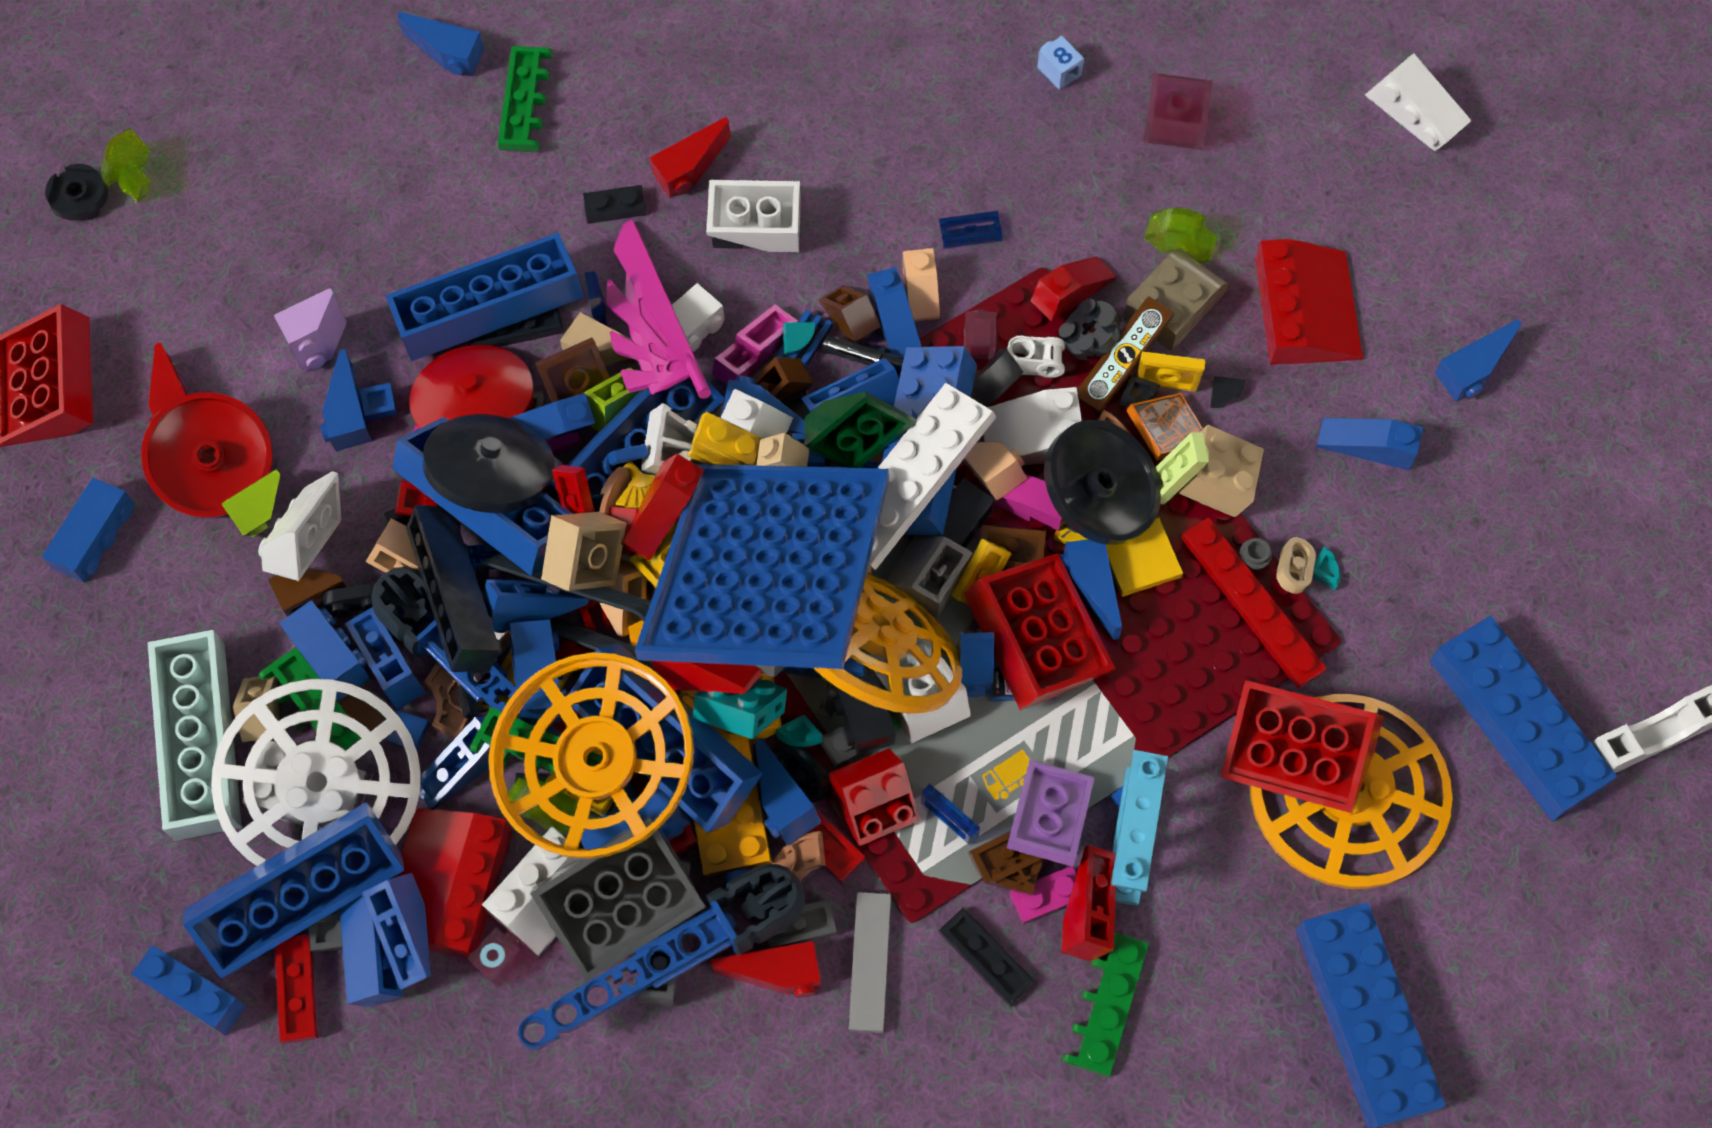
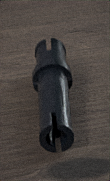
M832 334L826 337L823 344L824 353L867 366L886 358L895 368L897 375H901L904 357L892 354L886 348L875 349L836 337Z

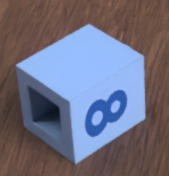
M1060 36L1053 42L1049 41L1041 47L1037 67L1060 90L1082 75L1084 58L1063 36Z

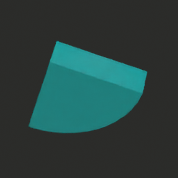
M785 322L783 324L784 355L796 353L809 343L814 334L815 322Z
M1324 546L1315 560L1312 578L1335 591L1341 577L1339 566L1335 560V555Z
M805 715L776 729L777 738L792 746L807 747L823 742L822 733Z

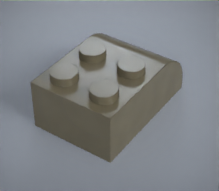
M1176 249L1128 297L1124 317L1130 321L1148 296L1173 311L1174 317L1156 339V341L1172 352L1228 291L1229 284L1181 249Z

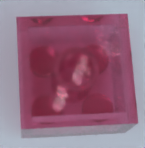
M1153 73L1143 142L1202 150L1207 129L1212 80Z

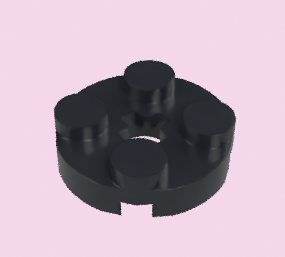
M72 164L64 167L66 171L58 176L55 173L50 177L45 188V197L55 215L66 220L79 221L94 219L100 214V209L103 208L108 198V187L104 178L95 168L86 164ZM78 188H81L83 192L80 195L74 197L71 195V192H76Z
M1092 298L1085 299L1071 313L1066 322L1061 325L1059 335L1065 342V348L1075 358L1089 360L1087 357L1095 354L1101 357L1116 345L1121 336L1122 330L1119 328L1120 321L1122 322L1121 316L1107 302L1095 301ZM1092 327L1096 328L1095 332H1088Z

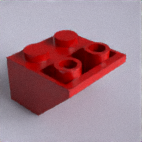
M888 748L828 773L838 806L859 846L920 821L904 762L891 749Z

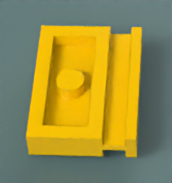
M705 412L701 415L692 441L691 450L687 456L703 464L754 465L760 439L763 438Z

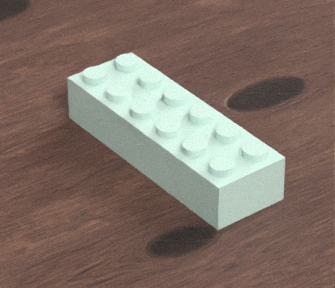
M214 630L148 642L162 829L175 841L223 832L224 830L214 808L211 785L212 768L217 748L226 730L232 723L225 644ZM234 739L227 751L224 764L236 765ZM222 778L224 805L234 829L242 828L238 780Z

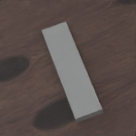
M857 892L849 1013L850 1032H884L891 894Z

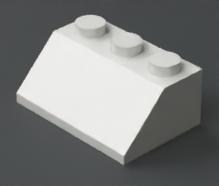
M332 471L304 487L298 497L292 499L284 516L277 519L273 531L267 538L261 541L258 553L262 559L263 571L297 581L301 579L341 522L339 478L337 472Z
M553 827L543 836L553 843L563 846L566 838ZM535 845L482 906L491 917L537 956H540L556 938V934L530 892L535 885L579 858H569L554 854Z

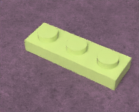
M1191 432L1155 467L1161 487L1160 504H1165L1209 463V450L1205 445L1203 433Z

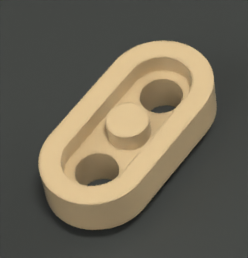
M1293 537L1282 547L1277 569V580L1281 587L1294 594L1303 592L1311 583L1316 558L1312 545L1302 538Z

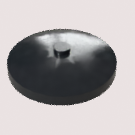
M472 414L451 419L438 426L429 435L424 446L422 465L429 484L448 501L473 511L506 513L526 508L536 503L547 493L553 480L552 470L555 468V460L548 443L541 435L527 425L503 416Z
M1085 420L1065 429L1051 443L1044 464L1045 484L1054 508L1070 528L1093 542L1105 545H1118L1135 539L1152 525L1157 517L1161 502L1160 481L1151 457L1141 443L1129 432L1106 421Z

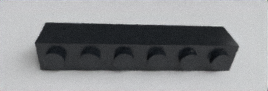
M415 505L406 530L451 671L490 673L495 660L500 657L501 643L499 639H496L493 630V620L491 615L488 614L484 603V593L479 589L476 580V569L471 565L468 556V546L464 543L461 535L460 522L441 506Z

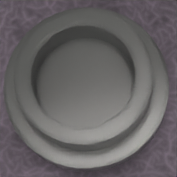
M1253 538L1242 544L1239 557L1249 569L1260 570L1269 565L1272 559V550L1263 539Z

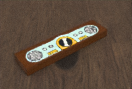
M1148 296L1123 328L1116 345L1102 356L1077 389L1078 400L1101 414L1138 365L1142 351L1147 352L1174 317V312Z

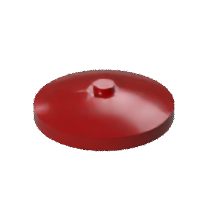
M470 345L446 352L431 361L420 372L413 383L409 404L411 414L418 429L442 417L451 420L465 415L490 414L510 418L532 410L535 400V387L528 367L514 353L491 345Z
M198 392L182 396L170 402L155 415L143 437L141 463L149 486L169 507L191 517L205 519L228 516V513L222 506L223 502L271 473L273 448L264 423L246 404L225 394Z

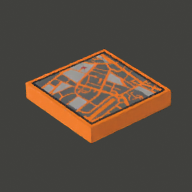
M1182 393L1134 403L1127 409L1129 416L1156 461L1164 459L1191 432H1200L1203 429Z

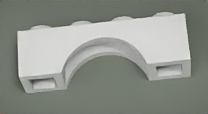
M1712 685L1684 697L1666 710L1642 722L1629 726L1625 724L1601 735L1591 744L1613 772L1617 773L1712 729Z

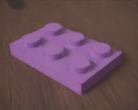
M1029 760L1007 848L1073 867L1095 777Z

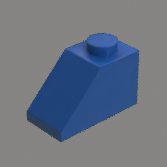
M994 633L960 634L956 649L960 666L962 667L961 683L966 688L967 697H981L985 693L990 692L993 684Z

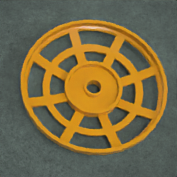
M867 572L845 662L852 657L868 668L888 675L890 692L870 685L844 669H814L839 689L879 708L908 714L928 713L940 709L948 704L955 695L962 680V667L960 666L958 652L951 637L938 620L917 600L886 580ZM874 589L882 593H885L886 595L895 599L897 602L894 604L891 603L881 595L876 594ZM908 610L912 612L925 629L914 625L905 612ZM917 637L931 642L932 653L930 659L915 644ZM862 648L875 656L886 659V663L867 655L859 649ZM941 648L946 651L953 670V680L949 684L937 668L941 658ZM910 652L921 665L901 667L899 659L906 657ZM929 674L941 690L938 693L926 696L904 695L902 678H920Z
M587 653L574 655L556 661L539 670L519 687L504 707L495 726L489 751V777L493 793L502 813L513 828L528 841L548 852L569 858L582 859L607 857L617 854L646 840L675 811L685 793L692 772L694 756L693 732L688 714L679 696L665 679L650 667L632 658L617 654ZM597 666L607 667L605 688H587L564 696L554 682V679L578 669ZM621 669L633 672L647 679L666 698L650 711L636 697L619 690ZM542 688L553 705L537 721L529 739L509 735L511 726L521 708ZM603 699L600 716L579 719L571 707L586 700ZM616 702H622L632 707L643 718L626 730L622 725L613 720ZM673 710H675L679 718L684 736V764L665 763V740L659 722ZM560 714L568 728L561 734L556 745L540 742L547 727ZM649 730L652 732L655 743V761L637 759V750L634 742ZM505 748L525 753V776L531 792L513 803L508 795L504 780L503 758ZM593 750H602V762L594 767L588 766L587 757L589 753ZM537 756L552 758L554 771L557 778L542 787L539 784L536 773ZM634 773L652 775L645 790L632 803L623 788L628 784ZM662 777L680 778L677 790L668 806L646 828L638 811L654 795ZM564 789L580 797L574 816L560 811L548 799ZM612 797L620 810L619 813L605 818L588 819L594 800ZM539 805L550 817L564 825L570 826L564 846L540 836L524 822L520 814ZM626 820L634 834L632 838L609 847L595 849L578 848L585 829L608 828Z
M1331 694L1315 697L1330 702L1365 704L1364 710L1377 713L1378 708L1405 722L1424 742L1409 749L1395 734L1381 726L1379 736L1392 744L1399 751V754L1384 760L1374 752L1362 785V792L1359 794L1353 813L1308 801L1299 806L1296 798L1284 795L1289 812L1271 822L1266 811L1262 789L1249 785L1250 801L1255 819L1264 837L1275 852L1290 866L1309 878L1327 885L1346 889H1370L1386 886L1401 880L1420 868L1436 851L1445 836L1451 818L1453 800L1451 779L1445 760L1427 732L1409 715L1390 704L1371 697L1355 694ZM1431 754L1438 765L1442 779V807L1424 800V780L1417 760ZM1408 765L1414 783V796L1395 789V779L1392 772ZM1392 803L1411 809L1405 822L1394 833L1391 832L1383 817ZM1321 810L1327 817L1337 822L1334 838L1318 830L1307 817ZM1421 813L1438 820L1437 829L1428 844L1416 857L1407 862L1398 843L1413 829ZM1297 824L1312 840L1331 849L1326 868L1316 866L1297 854L1283 840L1280 833ZM1369 824L1372 825L1380 839L1370 843H1348L1351 827ZM1386 850L1394 867L1393 870L1369 876H1350L1339 873L1344 853L1368 855Z

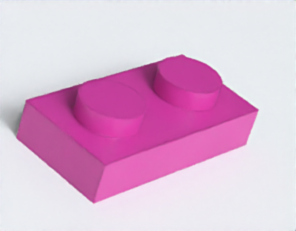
M1072 866L1038 879L1032 896L1010 891V897L1023 925L1067 907L1076 878V873Z

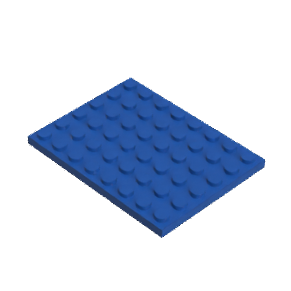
M698 464V467L702 468L704 472L691 498L682 510L635 648L637 660L843 669L889 484V470L880 468Z

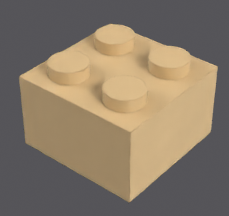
M1207 425L1200 432L1203 433L1205 445L1209 450V463L1179 490V494L1236 517L1254 501L1264 449Z
M601 512L551 515L541 579L567 591L616 586L623 547L621 542L625 535L626 522Z

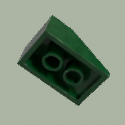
M867 392L823 401L805 417L804 446L846 468H860L916 423V418Z

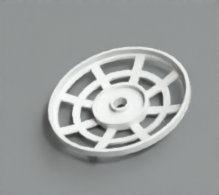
M308 679L290 682L268 691L253 700L237 715L226 730L217 748L212 768L211 790L214 808L225 834L233 846L247 860L258 866L267 860L256 854L246 843L261 832H264L279 845L287 848L299 842L285 836L272 826L273 823L285 814L289 813L293 817L304 821L302 839L317 831L318 823L327 822L335 818L338 819L350 812L348 808L353 803L357 793L377 795L376 802L372 808L377 818L380 817L388 796L408 798L403 816L390 836L396 845L406 832L416 811L420 794L421 771L418 753L409 731L400 717L384 701L371 692L350 683L332 679ZM311 689L323 690L320 710L298 712L278 721L266 706L271 701L293 692ZM336 692L347 693L367 702L377 709L386 720L370 732L355 719L342 713L334 712ZM255 714L266 728V731L252 747L245 766L224 764L227 751L235 735L243 724ZM318 720L316 740L296 745L285 731L286 728L300 722ZM332 722L348 727L362 739L346 751L339 745L329 742ZM394 730L400 736L408 756L410 784L390 782L388 761L379 742ZM274 739L286 754L280 761L277 770L256 768L263 749L269 741ZM370 749L378 764L379 781L359 779L355 761ZM321 772L326 776L327 785L323 790L313 791L308 787L307 777L311 773ZM222 778L243 780L245 803L254 821L238 833L232 826L225 809ZM254 782L269 783L275 786L279 802L264 814L261 813L255 799Z

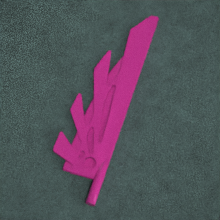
M630 220L623 224L613 249L627 272L625 296L610 279L607 280L606 305L628 324L632 339L630 341L620 334L610 331L613 349L616 354L638 360L642 370H621L626 388L629 392L649 388L651 394H656L691 377L698 396L702 399L707 398L711 394L709 386L635 222Z

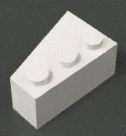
M1414 53L1365 94V96L1434 151L1447 143L1471 122L1470 118Z
M664 403L650 411L645 440L648 455L642 459L640 470L645 474L655 476L662 462L676 453L697 466L698 464H703L687 456L693 444L692 441L697 424L691 420H684L672 412V408Z

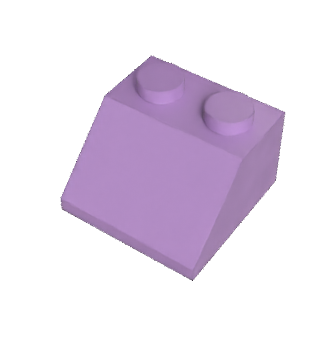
M331 288L274 315L303 372L310 369H318L325 362L332 359L347 323Z

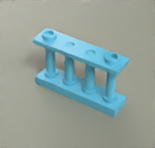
M1134 750L1131 767H1126L1112 852L1116 853L1111 882L1112 886H1116L1115 902L1138 906L1141 891H1147L1168 756Z

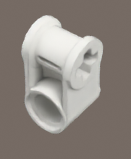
M1016 336L1010 340L1007 350L1023 370L1022 374L1052 378L1061 376L1065 372V367L1062 364V352L1065 349V342L1062 339L1056 337ZM1021 353L1024 354L1026 357L1021 358L1017 357L1014 354Z

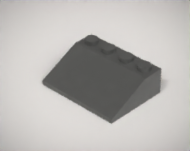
M652 813L642 818L646 828L655 821ZM630 827L596 848L609 847L632 838L634 834ZM661 828L646 840L626 851L607 857L579 858L535 885L530 892L585 982L706 907Z

